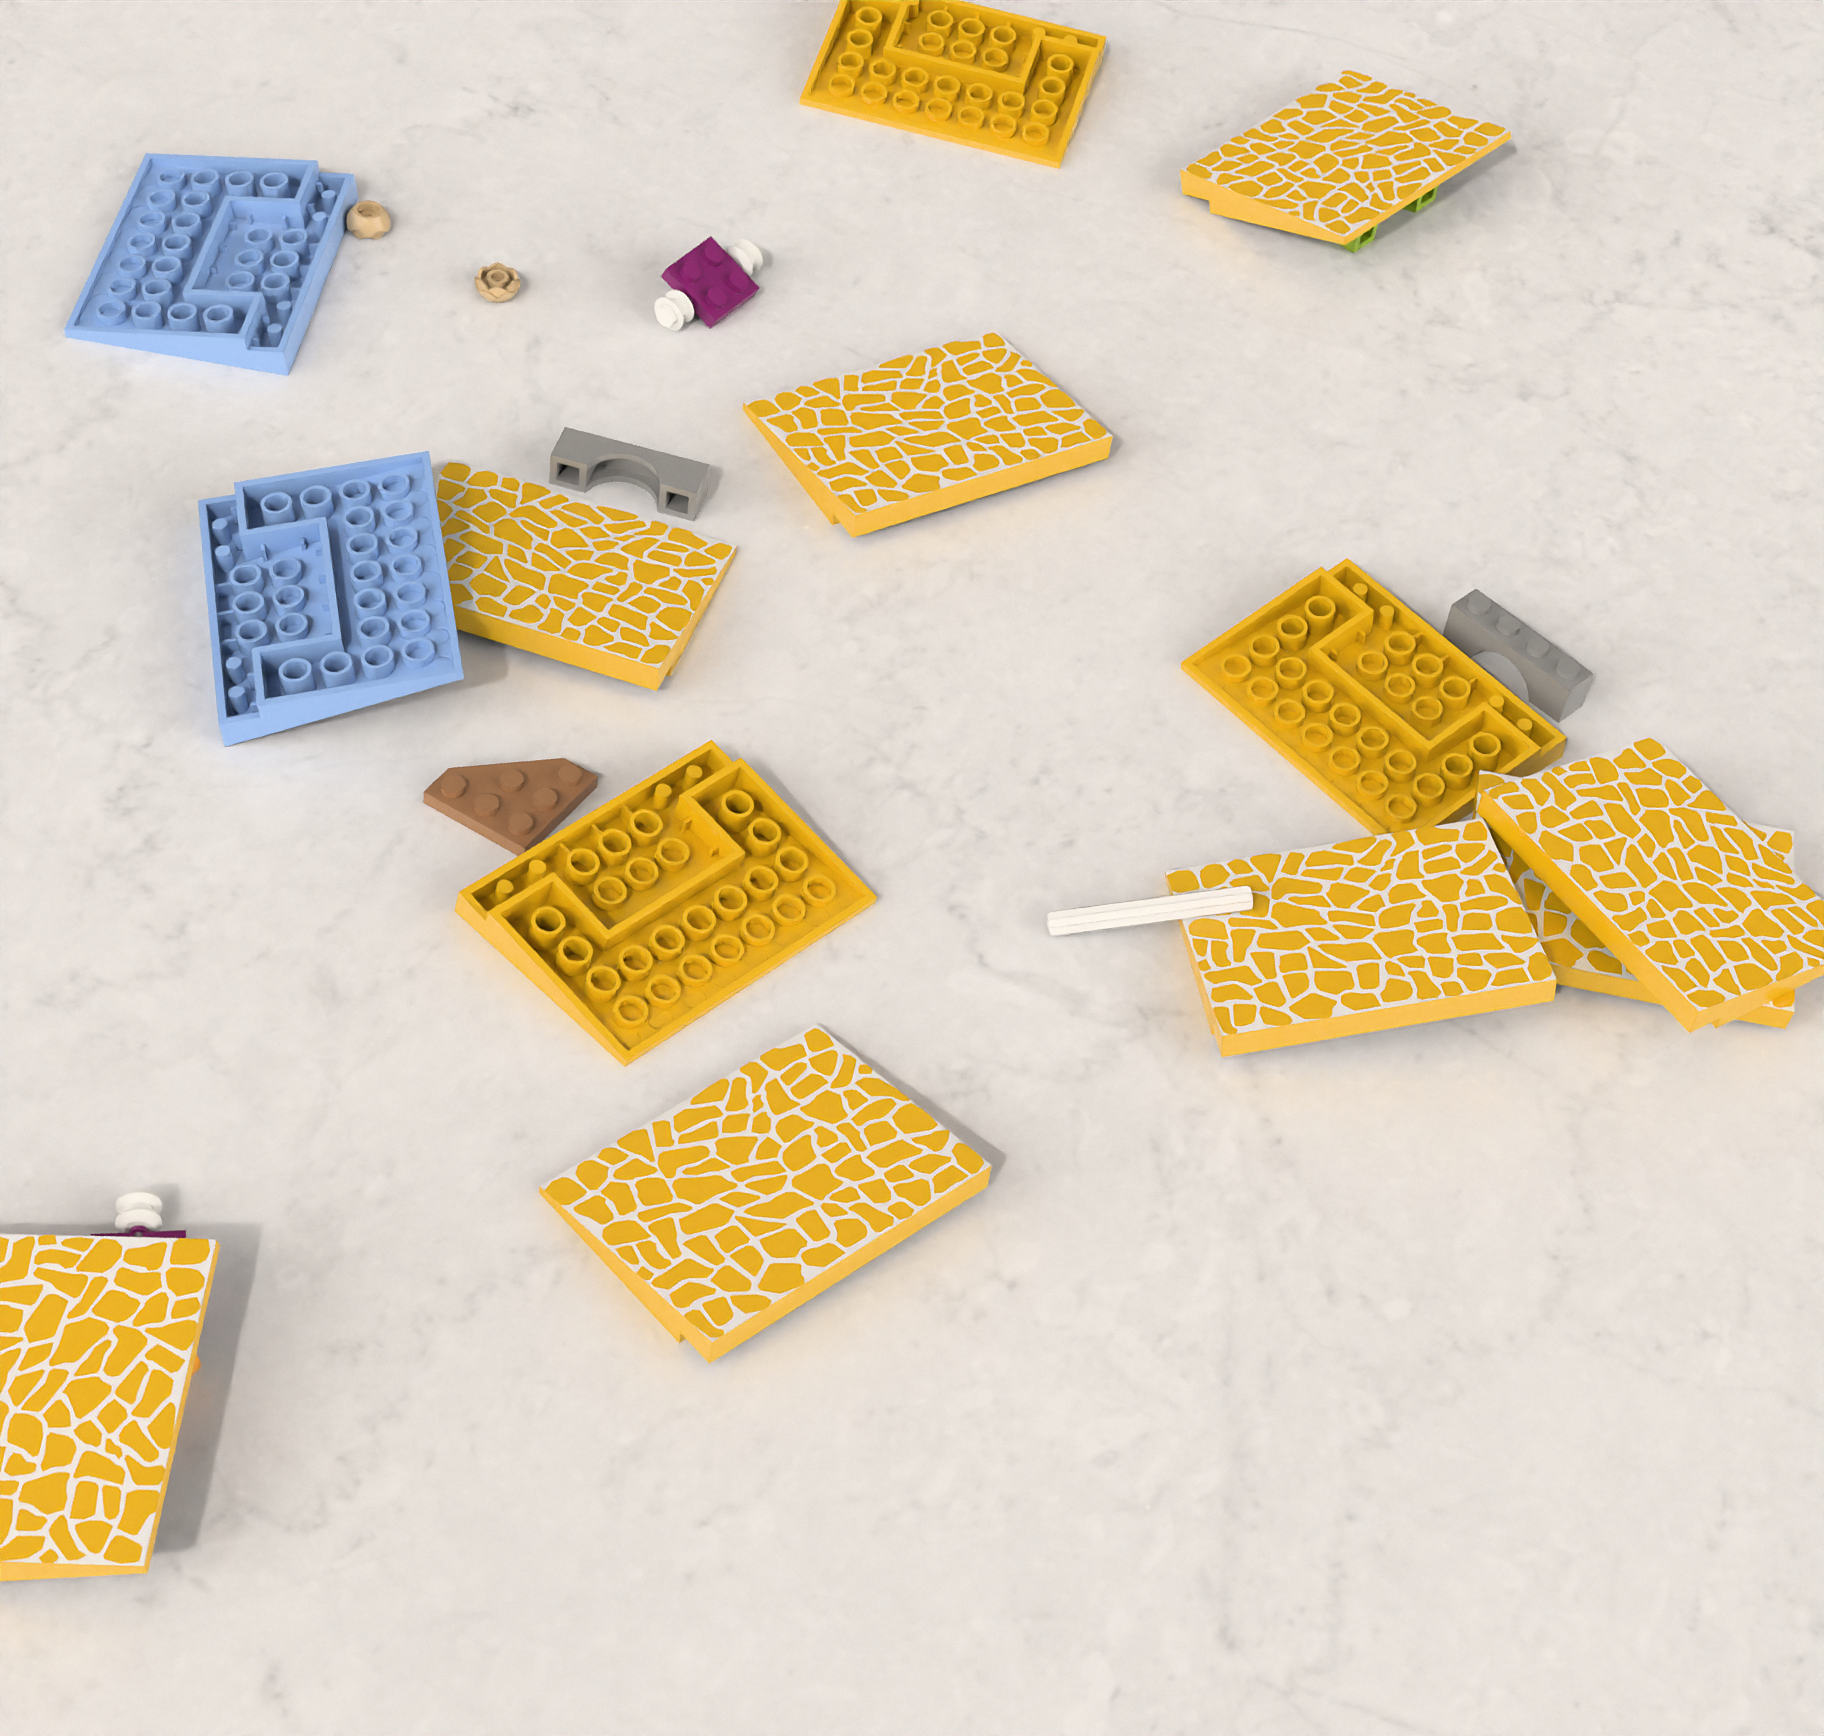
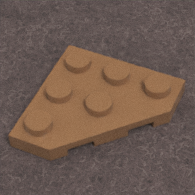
M565 758L448 768L424 791L423 803L519 856L541 843L597 788L598 776Z

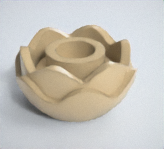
M368 200L357 203L349 210L346 216L348 230L352 231L358 239L366 237L375 240L380 239L390 229V215L382 205L375 201Z
M498 262L487 267H481L478 277L474 278L479 294L493 303H503L514 297L521 283V279H518L514 268L506 267Z

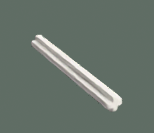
M1249 886L1231 887L1051 911L1048 913L1047 922L1052 936L1248 911L1253 908V895Z

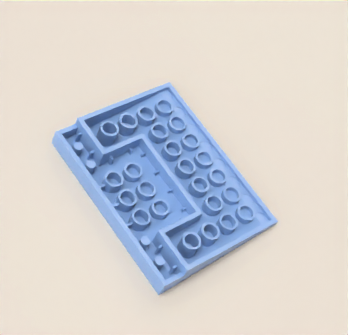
M146 153L65 326V336L67 338L288 376L347 228L346 216L358 200L354 174L320 172L318 161Z
M429 451L234 482L235 494L198 500L218 722L225 747L464 679Z

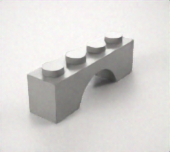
M565 427L550 456L549 484L586 493L591 488L607 482L631 483L651 494L656 502L659 513L694 521L707 494L710 465Z
M1474 589L1451 605L1442 636L1465 655L1472 658L1481 651H1493L1506 657L1521 673L1527 686L1529 702L1557 723L1582 707L1593 677L1591 671L1478 589Z

